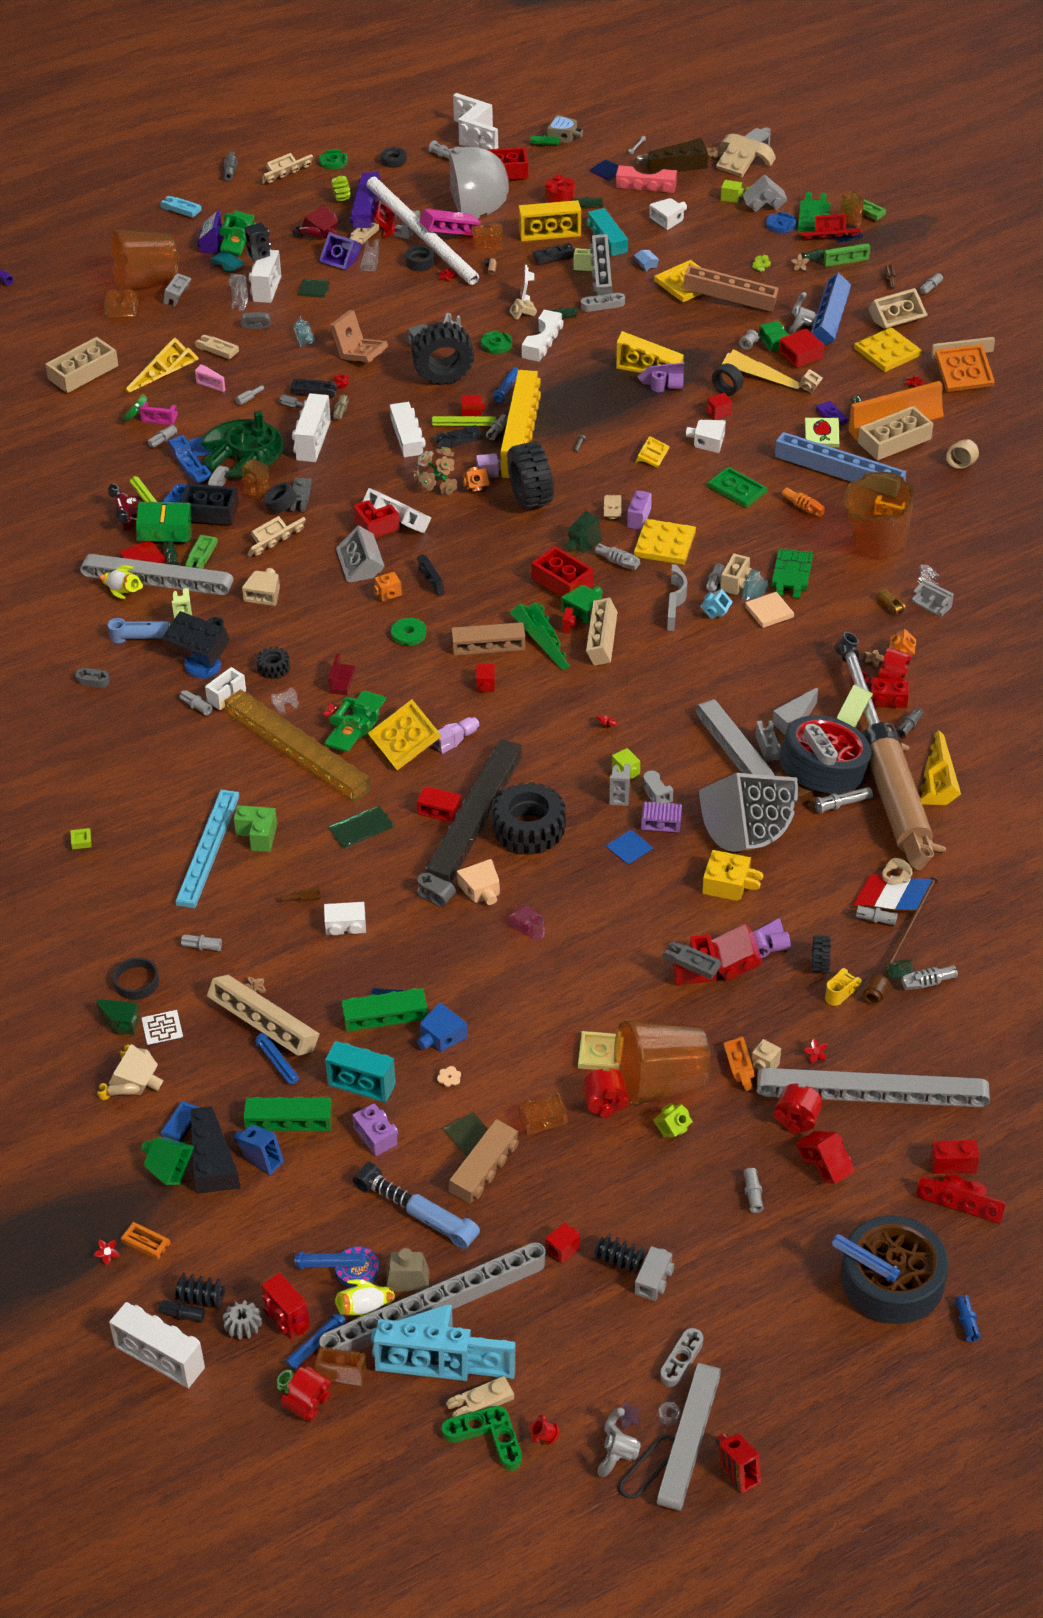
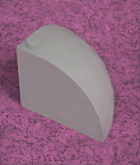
M455 147L449 149L450 190L458 213L472 214L478 219L482 214L488 215L497 210L505 202L509 193V180L502 161L490 151L478 147Z
M735 773L700 789L701 811L709 835L721 848L734 852L754 850L774 842L786 831L794 816V803L798 798L797 778Z

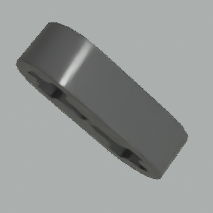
M244 313L241 316V326L245 329H265L270 326L271 318L267 313Z
M80 668L75 673L76 681L79 685L104 688L110 684L109 674L104 670Z

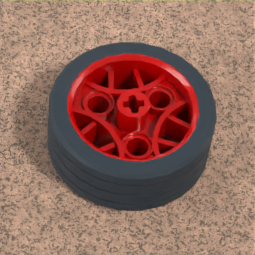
M811 715L796 719L789 724L779 753V762L789 777L797 778V783L809 789L824 793L849 792L861 784L872 753L868 740L855 727L832 717ZM815 724L823 730L838 753L834 765H825L819 761L803 737L806 725Z

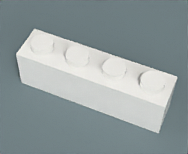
M409 402L391 404L390 418L403 457L421 455L423 447H425V439L422 437L417 417L415 418L414 408H411Z

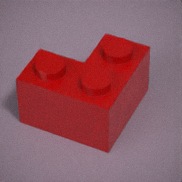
M366 500L353 505L355 523L373 533L375 538L400 530L399 513L392 504L375 509L371 502Z
M710 934L690 936L691 948L716 958ZM673 963L676 985L716 981L717 972L712 979H709Z
M813 1131L795 1143L803 1162L815 1163L824 1183L836 1184L855 1171L852 1159L843 1146V1139L837 1132Z

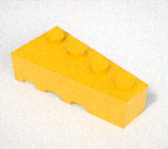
M622 331L617 341L616 368L642 373L649 366L682 363L684 355Z

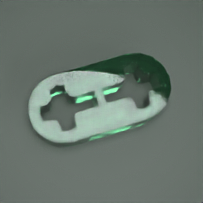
M902 959L886 965V977L899 978L913 972V961Z

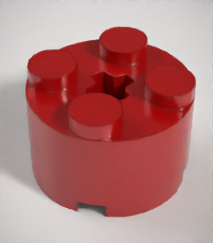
M556 174L554 178L549 179L545 184V199L547 203L575 201V180L563 177L561 174Z
M887 648L877 678L898 681L902 679L901 677L905 678L909 668L905 665L910 664L912 654Z
M609 1068L610 1071L603 1072V1069H598L589 1073L583 1080L582 1088L587 1108L590 1112L598 1114L602 1118H609L613 1113L629 1105V1096L624 1077L617 1069Z
M796 1083L784 1087L773 1113V1117L792 1134L812 1130L822 1109V1097L820 1094L808 1086L805 1088L798 1087L799 1084Z
M305 1365V1368L301 1367L294 1374L287 1385L289 1393L288 1396L283 1394L281 1406L302 1419L312 1422L318 1414L317 1407L321 1402L325 1404L331 1396L332 1392L329 1391L332 1381L310 1366Z

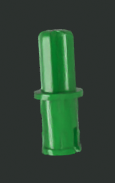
M531 135V145H559V137Z

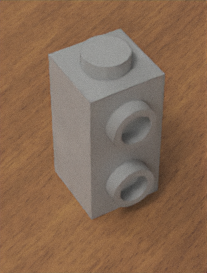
M651 1246L635 1281V1295L656 1302L659 1293H664L667 1284L665 1280L667 1276L672 1275L675 1264L672 1263V1253Z

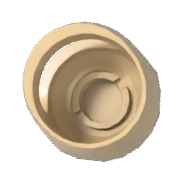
M969 439L958 441L948 449L946 459L954 468L962 469L968 467L978 459V446ZM952 450H953V455H954L955 459H956L957 461H960L961 464H957V463H955V462L952 460V458H951V452H952Z

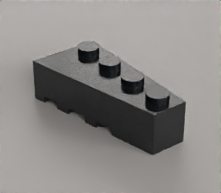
M213 1107L191 1108L194 1179L197 1194L241 1189L238 1171Z

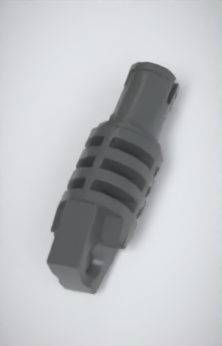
M229 151V156L225 157L224 179L227 181H231L233 174L236 172L238 159L235 157V152Z

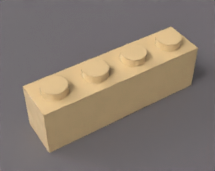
M611 598L593 601L586 652L594 666L611 663L618 613Z

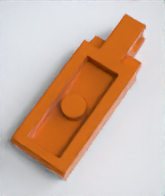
M744 1037L724 1042L736 1082L742 1081L745 1091L752 1090L753 1086L750 1078L755 1077V1072Z

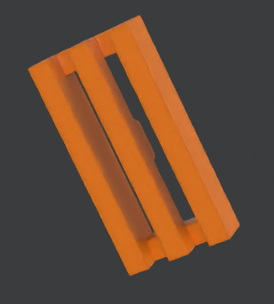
M135 1222L130 1225L121 1237L122 1243L159 1260L160 1254L165 1252V1247H169L171 1244L170 1239ZM133 1230L136 1231V1232H138V1233H140V1234H142V1235H144V1236H140V1235H138V1234H136V1233H133ZM148 1238L153 1239V1240H155V1241H157V1242H159V1243H161V1244L158 1245V1244H156V1243L150 1241Z

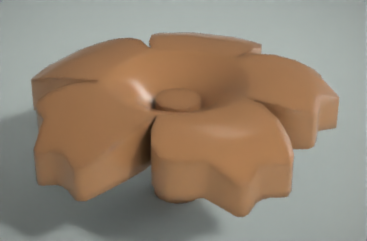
M718 147L707 149L708 157L718 158L723 155V151L719 150Z

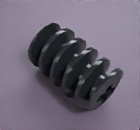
M610 1233L606 1238L601 1237L596 1245L594 1258L599 1259L601 1257L603 1262L609 1261L612 1266L618 1264L619 1269L626 1267V1271L629 1273L634 1270L636 1275L644 1259V1248L641 1247L638 1252L635 1251L636 1244H632L630 1248H627V1240L622 1245H619V1237L612 1242V1234Z
M182 1273L175 1290L176 1301L180 1298L181 1302L189 1300V1303L194 1304L197 1301L199 1305H204L206 1302L208 1307L215 1304L216 1308H220L225 1297V1285L221 1286L219 1278L215 1284H212L211 1277L204 1283L203 1276L200 1275L198 1281H195L194 1274H191L189 1280H186V1273Z

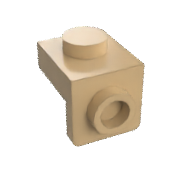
M516 298L511 306L510 313L514 319L518 320L522 313L535 316L537 310L533 306V302Z
M809 369L802 377L799 386L812 394L823 377Z
M621 495L604 496V516H607L609 519H617L618 516H621Z

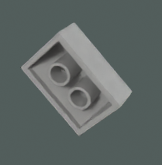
M359 525L336 548L346 580L349 583L374 578L385 567L374 534Z

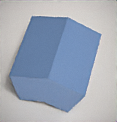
M641 250L634 255L636 262L645 271H648L650 268H657L659 258L650 250Z

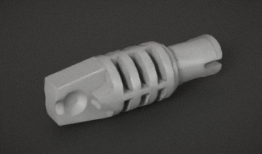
M599 543L595 548L596 554L602 555L609 562L624 568L636 570L640 565L639 558L616 547L609 548Z
M954 965L941 969L931 967L902 976L901 983L904 990L922 989L939 985L943 980L957 978L958 972L955 970L956 967Z

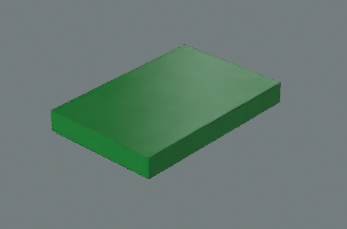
M727 467L707 482L709 489L744 508L749 507L766 494L768 489L730 467Z

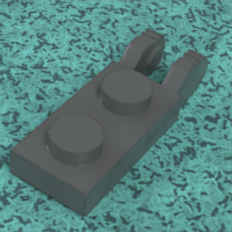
M295 478L293 489L297 494V498L290 507V511H295L296 505H300L301 512L306 511L312 479Z
M674 941L669 943V950H665L662 953L663 959L669 963H675L709 979H712L721 967L719 959Z

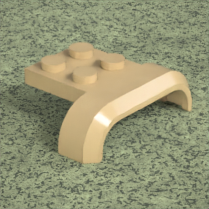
M727 134L720 144V150L725 152L716 167L719 170L743 177L756 155L761 157L765 164L770 167L776 157L772 148L765 143L738 134Z

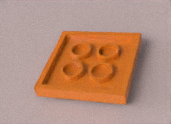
M982 344L935 351L936 360L947 392L994 386L995 381Z

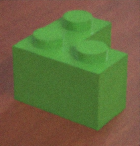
M237 805L234 817L236 835L250 836L251 851L271 852L277 827L276 809Z

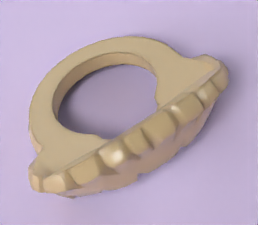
M899 858L891 859L882 872L883 880L889 884H899L903 881L909 882L912 876L910 865ZM897 868L903 870L902 874L896 878H890L886 875L888 871Z

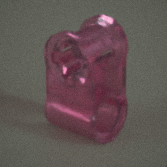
M522 904L508 916V921L512 927L525 933L530 938L541 939L545 936L544 916L531 909L528 905Z

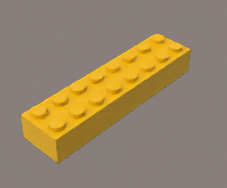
M518 370L501 448L502 478H510L507 465L508 450L512 446L532 441V431H534L541 398V391H539L541 378H538V371Z

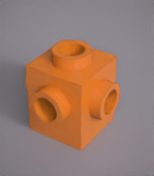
M478 467L469 468L468 472L464 473L462 477L464 487L466 486L467 490H472V492L482 491L483 487L489 486L486 468L479 470Z
M395 572L375 577L373 589L375 595H379L382 601L402 595L401 581Z
M906 629L891 636L889 648L912 654V656L915 654L916 639Z

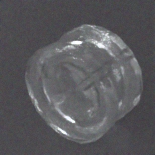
M672 1402L662 1404L659 1408V1421L665 1426L677 1424L680 1418L679 1407ZM667 1411H672V1417H667Z

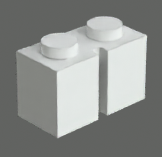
M232 667L205 686L207 702L219 710L230 704L232 698L235 700L246 692L244 675Z
M364 902L324 904L326 935L344 934L345 931H348V934L366 933Z

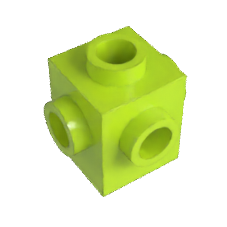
M672 1103L664 1106L661 1109L662 1112L653 1119L663 1137L681 1135L687 1131V1126L693 1122L689 1116V1111L682 1104L673 1105Z

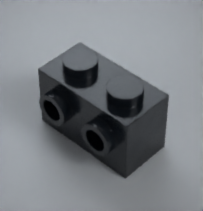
M262 222L244 227L246 249L249 257L253 261L269 257L271 249L268 238L270 236L269 229Z

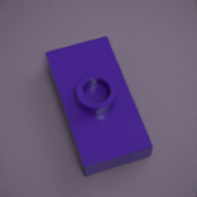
M831 401L816 406V411L823 418H838L839 426L848 423V418Z

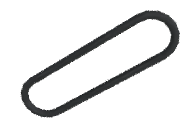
M670 1435L660 1436L626 1474L619 1484L620 1493L624 1497L631 1499L638 1497L668 1463L670 1455L636 1494L628 1495L623 1491L624 1482L662 1439H670L674 1442V1437Z

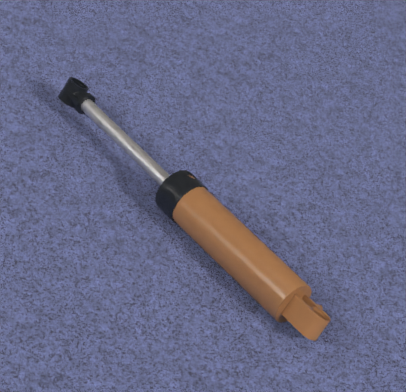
M844 632L835 644L834 649L841 656L842 660L848 664L854 685H858L868 691L857 660L859 652L855 647L858 645L859 640L854 634ZM870 698L864 709L869 726L862 732L871 746L872 754L869 765L897 846L906 853L907 859L913 868L922 870L933 857V851L944 853L946 847L932 842L933 833L903 752L908 751L909 746L901 743L897 730L893 725L879 722L872 699Z

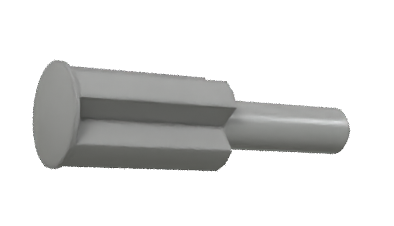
M261 385L252 391H246L235 397L236 403L241 406L253 399L255 394L264 390V386Z

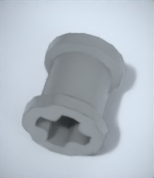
M748 330L745 336L739 340L740 346L744 350H750L753 343H756L759 339L758 333L754 330Z

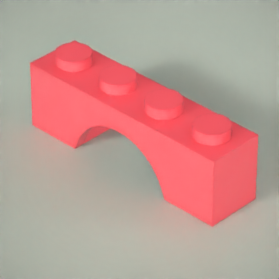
M619 166L616 174V188L674 193L677 184V170L662 169L656 174L648 175L637 172L634 167Z

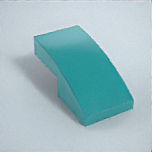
M221 252L211 258L212 264L222 265L226 271H234L244 265L241 259L225 252Z

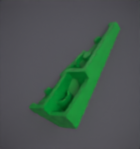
M535 602L530 606L519 603L510 614L519 623H523L524 629L562 670L568 669L570 664L565 660L566 654L560 651L561 643L554 628L548 622L550 620L549 616L543 613L545 607Z

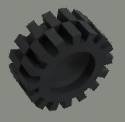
M276 646L275 649H272V647H269V650L264 648L263 652L260 651L259 655L257 654V668L262 677L265 676L268 679L270 676L271 679H275L274 677L277 676V678H281V675L285 676L289 672V654L283 648H280V650Z
M813 935L812 972H829L830 936Z

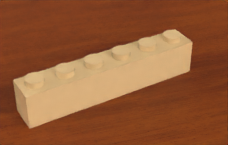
M230 975L212 979L207 994L209 998L299 1056L314 1051L320 1033Z

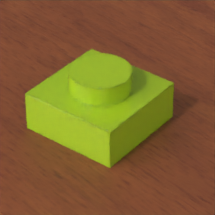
M90 828L71 830L72 850L92 847Z

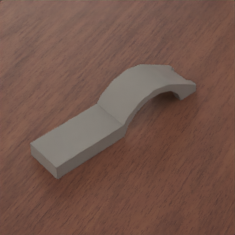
M672 564V574L675 575L671 577V584L678 586L680 589L670 593L668 631H675L676 607L680 606L687 597V578L675 564Z

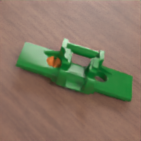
M235 210L233 214H225L224 223L219 229V233L225 236L220 251L241 256L246 245L244 227L252 225L255 218L254 215Z
M364 690L357 699L345 697L336 713L329 718L330 723L335 725L336 728L324 745L349 752L358 738L367 735L377 722L379 709L386 701V697ZM348 708H350V714H352L353 716L347 714L343 716V714L346 712Z

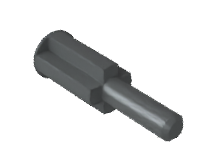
M284 394L280 396V404L294 408L296 406L304 408V403L298 401V398Z

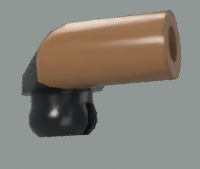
M492 257L485 258L484 264L488 266V274H495L496 260Z

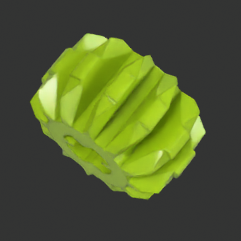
M345 176L333 178L332 187L336 200L346 201L350 199L351 193L347 178Z

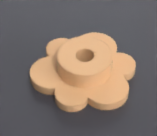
M449 1066L447 1069L440 1070L437 1081L442 1084L444 1083L446 1087L458 1085L461 1072L456 1071L455 1067Z

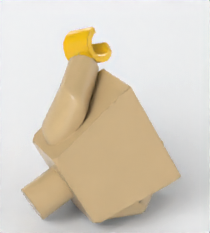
M132 1044L125 1045V1052L120 1051L122 1060L109 1082L110 1086L108 1087L105 1083L99 1086L102 1092H97V1095L101 1100H107L112 1095H142L146 1086L156 1091L160 1089L164 1080L153 1075L158 1064L147 1049L136 1048Z

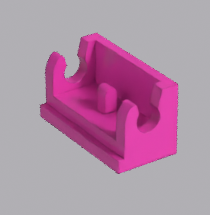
M145 402L140 407L142 422L173 425L178 416V411H175L176 405H172L170 409L147 407L148 402Z

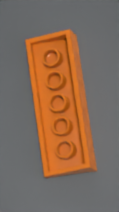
M937 381L851 404L849 432L855 440H858L859 427L912 406L916 407L929 420L944 417L942 405L943 384Z

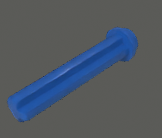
M518 367L510 370L499 389L494 392L493 398L496 402L500 403L506 399V394L517 378Z
M264 1033L258 1035L256 1046L264 1051L289 1085H295L299 1080L298 1075L272 1043L271 1038Z
M837 1234L832 1241V1245L884 1276L887 1278V1282L892 1281L894 1283L901 1272L897 1269L898 1266L890 1265L840 1234Z
M301 1251L295 1255V1266L301 1270L305 1267H363L366 1263L364 1253L305 1254L304 1251Z
M340 1313L332 1314L330 1316L331 1319L286 1359V1363L291 1369H297L320 1348V1337L324 1333L346 1324L345 1318Z

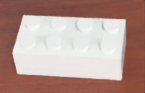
M309 393L307 400L304 401V409L300 411V419L296 422V430L292 432V440H295L293 452L296 453V460L316 462L331 422L329 395Z
M126 1302L110 1320L109 1324L116 1348L189 1389L205 1369L201 1344L198 1339L193 1336L188 1337L177 1327L163 1323L156 1315L151 1316L147 1314L140 1306H133Z

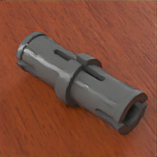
M919 707L913 708L911 713L903 718L902 724L896 729L899 736L902 734L901 738H905L910 730L917 726L918 720L924 715L921 708L917 713L916 711Z

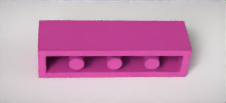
M424 209L419 221L428 231L470 236L477 235L481 224L472 214Z

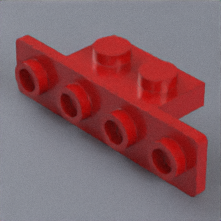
M379 199L375 203L372 220L383 228L382 237L385 239L395 232L397 215Z
M845 213L815 215V231L800 232V235L804 236V239L813 238V235H819V238L828 237V234H834V236H843V233L858 235V232H862V229H846Z
M946 1174L942 1182L921 1176L916 1191V1197L997 1223H1001L1006 1207V1202L987 1196L988 1187L977 1181L969 1182L963 1180L958 1175Z

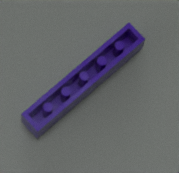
M380 172L362 173L361 179H359L355 200H353L354 207H352V214H350V223H353L354 229L372 227L374 208L378 197L367 187V182L372 177H377L381 181Z

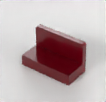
M336 654L328 676L330 694L348 695L356 670L355 665L341 664L340 654Z

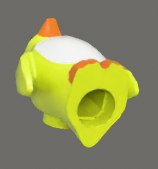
M122 565L112 572L99 575L102 583L110 588L112 594L121 599L126 598L122 593L136 592L143 587L139 577L128 572L133 569L132 566Z
M363 1279L347 1280V1283L357 1286L338 1292L335 1298V1304L341 1315H360L352 1320L354 1321L377 1311L385 1305L391 1304L394 1301L395 1294L390 1287H379Z

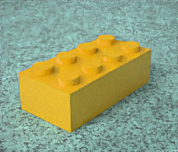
M579 201L519 205V233L521 241L581 236V208Z

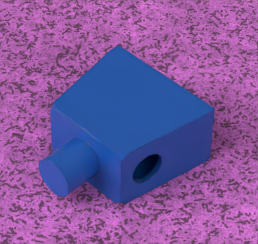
M439 1003L420 1023L421 1038L417 1040V1044L422 1050H426L432 1045L438 1051L443 1052L468 1037V1024L442 1003Z
M251 1125L244 1132L240 1130L235 1134L234 1141L239 1144L245 1160L266 1174L271 1175L284 1162L275 1133Z

